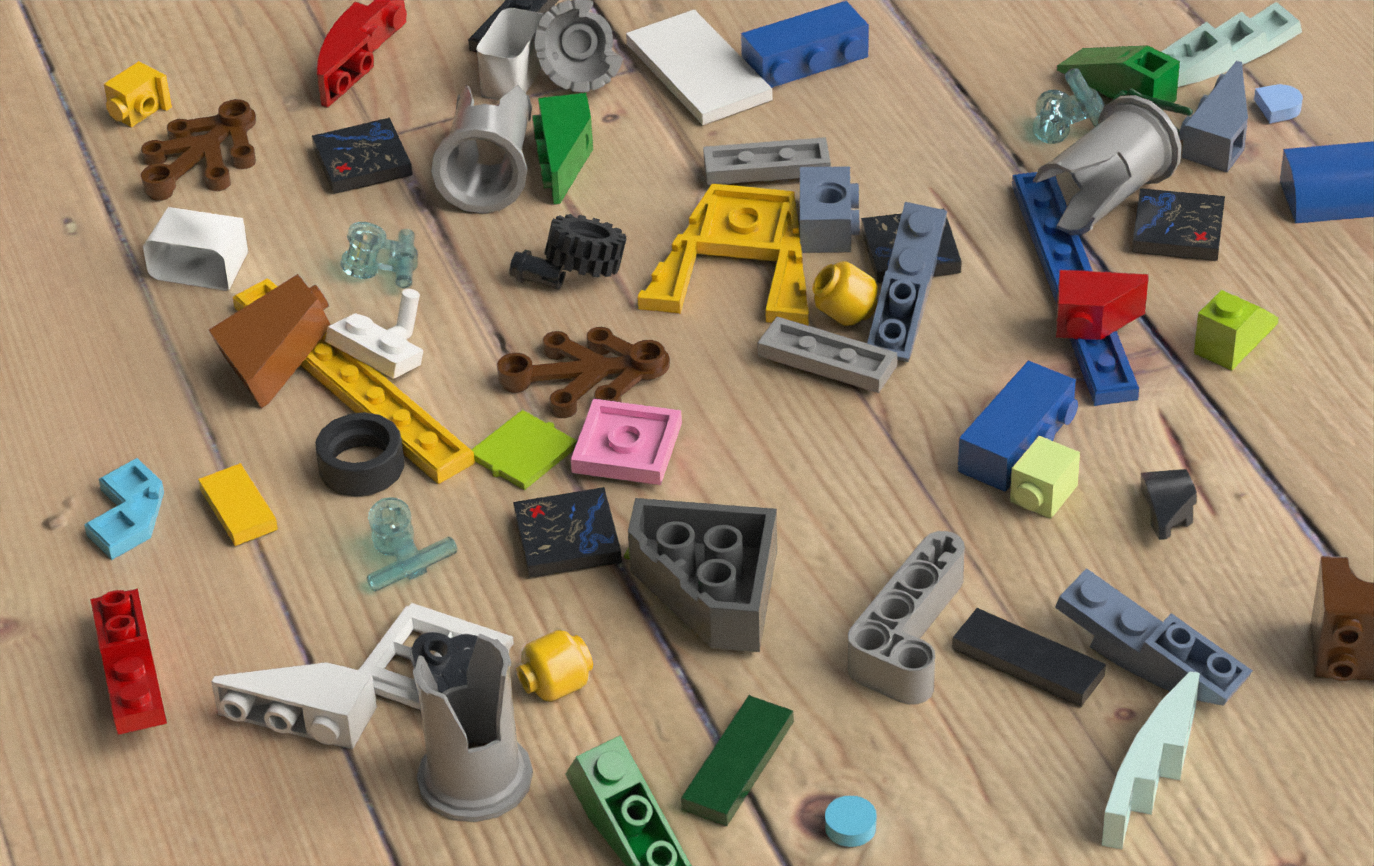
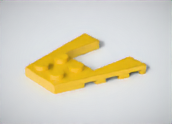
M711 184L689 217L688 227L683 234L677 235L671 244L672 251L664 262H659L651 274V283L645 291L641 290L637 297L638 309L681 314L697 254L777 261L765 309L766 322L772 323L776 317H781L809 326V307L800 246L795 192Z

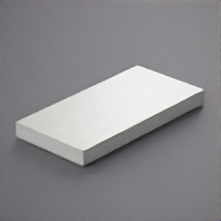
M695 9L626 33L627 45L702 125L773 100L772 88Z

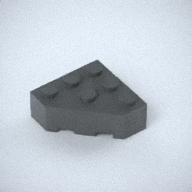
M635 498L628 528L630 572L711 648L760 652L777 555V509Z

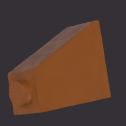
M299 274L209 329L223 357L260 408L265 407L272 401L326 334L328 326L331 325L323 311L329 307L326 298L316 284L309 288Z

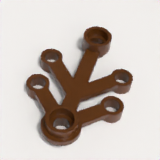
M233 99L222 103L218 108V114L215 116L190 120L175 119L167 125L169 140H151L144 143L141 147L143 162L149 165L141 172L144 192L156 201L170 198L176 188V180L203 157H206L208 167L204 173L207 188L212 191L227 189L231 185L229 169L223 164L220 143L229 135L232 137L234 146L230 150L233 167L248 169L256 163L255 150L249 144L247 131L256 124V114L250 108L249 103L244 100ZM209 131L207 134L193 136V133ZM183 153L170 165L163 164L168 158L167 155Z
M595 327L587 332V348L569 339V336L562 331H552L543 337V348L546 357L554 360L567 357L573 361L532 365V360L523 353H509L498 360L497 373L499 383L506 391L511 393L525 391L531 382L575 378L566 387L556 390L550 395L551 413L558 418H569L577 412V400L608 374L621 373L609 385L606 384L598 387L594 392V397L599 400L622 403L621 396L641 379L652 380L664 375L670 367V357L665 351L664 346L657 341L642 340L631 344L613 335L612 331L606 327ZM611 352L618 357L606 358L602 355H606Z

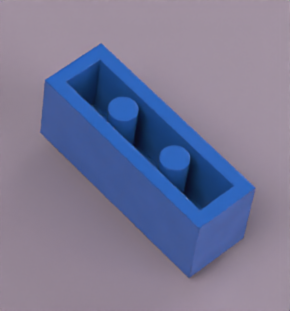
M847 1L741 33L742 58L771 88L868 57L869 24Z
M1028 360L959 437L958 472L1006 492L1011 486L1012 467L1037 437L1041 436L1053 441L1058 430L1064 424L1069 425L1074 419L1078 409V400L1075 399L1076 379Z

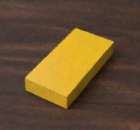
M241 463L198 479L200 491L235 546L278 530L276 517Z

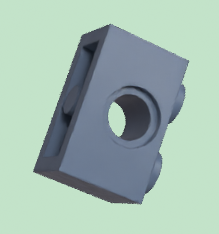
M850 166L800 167V246L802 253L851 252V235H859L860 220L859 210H851L859 209V183H850Z

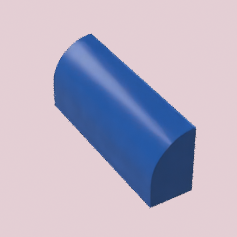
M1374 141L1283 149L1280 185L1295 224L1374 217Z

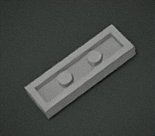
M826 137L703 147L707 185H730L753 181L770 182L779 179L800 178V167H831Z
M781 317L774 319L758 341V356L877 393L881 391L897 367V352Z

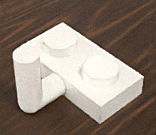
M412 289L403 290L397 324L386 330L374 324L370 318L355 313L328 326L325 342L393 379L420 366L423 350L407 341L413 333L420 296L419 292Z

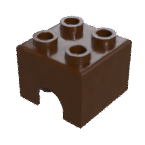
M1321 556L1310 625L1314 677L1332 678L1336 681H1348L1351 679L1374 680V583L1357 578L1349 568L1348 557Z

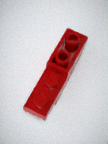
M374 0L368 6L355 1L333 24L324 39L317 61V78L321 106L328 108L374 67L373 52L407 22L404 0Z
M138 588L128 591L113 590L101 597L90 599L117 734L120 735L167 724Z

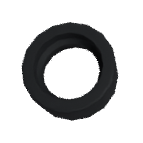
M364 412L339 417L322 428L315 441L319 476L328 488L339 494L350 496L375 494L387 489L396 482L404 469L401 433L392 421L381 415ZM359 446L377 447L384 451L378 457L365 462L351 463L336 458L343 451Z

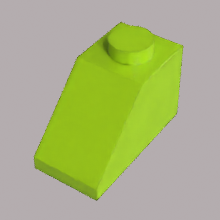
M1221 290L1198 312L1194 354L1232 371L1275 328L1279 317L1255 304Z

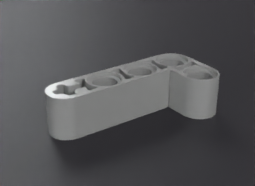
M936 531L926 536L852 625L848 632V674L854 681L909 705L926 702L932 697L935 681V650L929 643L920 638L963 584L965 546L960 536L948 531Z

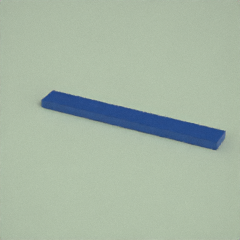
M1037 172L1012 175V188L1057 305L1060 270H1093L1079 235H1069V233L1056 228L1067 208L1056 176L1036 183L1033 179ZM1117 331L1101 340L1069 338L1094 406L1138 400L1139 386Z

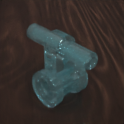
M1070 69L1064 77L1074 95L1069 96L1060 90H1048L1038 97L1036 102L1037 115L1033 122V133L1040 141L1048 144L1060 143L1069 135L1071 124L1087 118L1090 119L1094 127L1098 125V118L1103 111L1104 102L1095 89H1090L1079 69Z
M356 222L350 225L347 234L350 244L348 250L343 253L340 266L342 270L348 275L360 279L374 277L378 269L396 272V285L402 289L409 288L413 282V271L418 265V250L414 246V232L410 229H402L398 233V241L386 239L385 231L376 224ZM364 235L368 236L367 240L363 239ZM360 260L364 261L362 266L359 265Z
M388 497L380 499L369 511L368 519L372 530L374 547L380 553L387 556H395L397 559L396 562L367 575V581L372 591L377 592L406 577L411 581L427 573V567L456 554L458 551L454 539L449 536L418 551L414 544V530L411 524L410 509L404 501L398 498Z

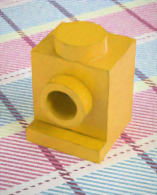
M140 61L104 83L107 99L106 108L110 116L130 127L135 126L159 109L167 111L172 108L166 75Z

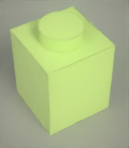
M1038 436L1012 467L1010 502L1051 519L1078 486L1080 452Z

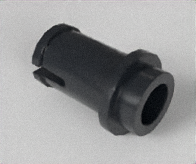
M526 249L522 253L516 251L510 263L509 274L512 277H516V281L519 283L528 280L559 290L566 276L564 266L557 267L552 264L553 261L532 256L531 251Z

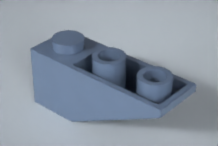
M1236 60L1226 74L1221 73L1214 89L1209 95H1204L1201 98L1198 108L1192 117L1187 116L1184 119L1179 133V139L1183 140L1182 158L1228 172L1243 153L1248 113L1242 62Z

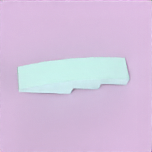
M1275 2L1252 18L1240 12L1216 29L1208 22H1205L1161 52L1180 61L1178 87L1225 73L1236 60L1242 62V65L1302 33L1300 21L1279 3Z
M1190 671L1160 701L1137 733L1117 772L1106 806L1102 846L1123 849L1131 811L1152 815L1159 778L1181 779L1196 709L1200 673Z

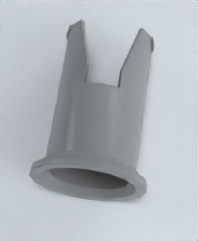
M467 85L457 97L456 112L450 135L441 141L434 152L431 173L436 188L444 198L464 211L482 214L500 211L515 202L525 187L527 165L522 148L527 125L531 120L532 104L529 95H526L519 85L515 86L500 99L499 106L489 104L474 106V99L470 87ZM476 139L490 141L501 147L505 151L502 163L495 165L478 164L479 153Z
M1136 95L1120 96L1104 107L1098 118L1097 126L1052 161L1039 167L1033 181L1037 183L1063 172H1068L1072 175L1080 191L1071 198L1056 228L1069 233V235H1083L1093 229L1092 226L1144 184H1158L1172 176L1181 162L1182 145L1177 129L1168 115L1152 101Z
M479 634L477 637L474 651L466 670L468 685L453 687L443 693H439L438 685L423 656H418L416 667L413 669L415 683L418 688L426 754L421 759L417 773L421 798L434 812L457 821L479 822L505 814L517 807L526 796L533 777V769L528 752L517 742L509 666L512 665L508 649L498 639L494 640L482 634ZM469 743H487V745L468 749Z

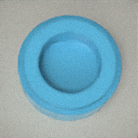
M843 796L833 800L826 808L825 831L828 837L836 844L845 847L861 846L869 842L876 833L877 814L874 806L868 800L858 796Z

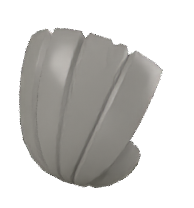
M565 0L552 6L541 17L535 33L536 55L543 71L558 86L565 89L571 88L572 91L589 92L590 89L594 91L609 83L611 78L615 77L619 71L623 60L619 54L612 50L613 34L609 23L601 15L589 12L593 6V1Z

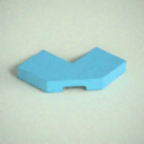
M138 458L99 478L101 491L117 506L84 524L87 537L111 560L151 538L164 496L162 481Z

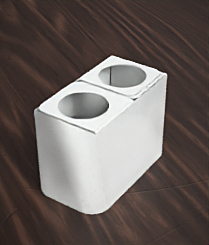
M516 8L504 9L499 13L477 45L482 97L500 101L504 95L517 85L526 94L542 69L536 55L537 51L535 50L534 42L538 23L544 15L543 13Z
M172 207L166 209L143 246L147 271L153 278L161 281L225 291L227 289L230 290L248 254L243 218Z

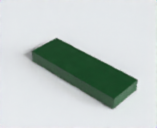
M748 695L682 795L681 810L728 826L794 723V711Z

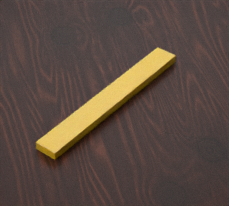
M267 278L232 297L234 308L239 311L278 286ZM327 332L301 363L305 370L355 413L377 414L392 421L401 433L403 454L437 484L475 464L474 452L380 372L325 342Z

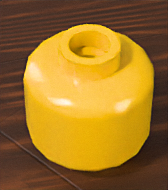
M847 261L825 266L813 282L812 291L816 307L844 326L855 325L861 320H867L876 310L878 287L875 279Z
M555 630L527 643L521 651L522 665L516 668L520 684L528 694L535 692L544 701L553 702L581 689L587 684L589 671L593 669V661L585 642L580 636H571L566 631Z

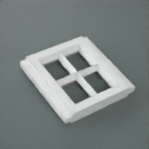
M411 603L410 606L404 608L360 667L359 671L372 674L375 694L420 709L415 679L385 669L394 655L411 660V647L403 645V643L412 631L422 634L437 632L449 638L461 634L477 636L482 634L494 640L498 639L508 649V653L514 644L513 637ZM435 652L434 656L442 657L439 653Z

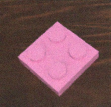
M593 399L571 457L572 473L661 485L682 424L681 410Z

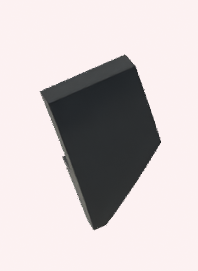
M1187 469L1141 473V491L1150 506L1151 526L1158 539L1165 540L1171 537V527L1173 526L1187 527L1193 523V505L1197 504V491Z

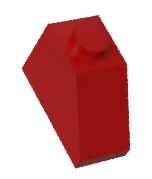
M1060 270L1056 338L1101 340L1144 315L1149 274Z

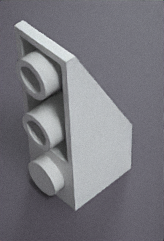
M327 662L214 676L211 681L217 712L220 716L227 717L233 721H244L271 728L279 733H290L314 739L326 745L333 744L349 749L354 748L377 708L371 673Z

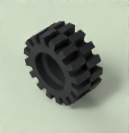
M566 214L565 217L559 215L556 216V219H552L544 255H546L548 261H553L552 264L555 266H564L566 271L576 270L579 275L584 276L586 273H590L592 277H600V274L609 277L611 273L614 275L618 273L627 236L622 233L621 229L612 228L613 224L608 222L600 223V219L597 218L589 220L584 215H578V218H575L572 214Z

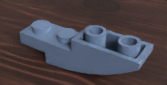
M910 202L904 203L888 270L885 272L867 344L897 352V360L905 362L910 360L919 331L947 218V210Z
M1087 568L1059 596L1055 606L1060 612L1094 635L1090 648L1116 665L1158 687L1171 691L1190 671L1200 673L1197 693L1198 701L1224 706L1250 677L1253 671L1172 613L1163 622Z

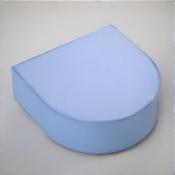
M1283 84L1255 88L1254 101L1269 123L1290 120L1300 114L1303 96L1298 89Z

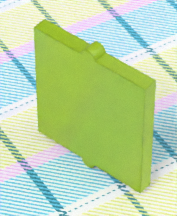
M522 409L471 450L474 452L475 462L491 470L494 477L501 476L521 489L526 490L573 452L577 440L556 429L553 422L545 423Z

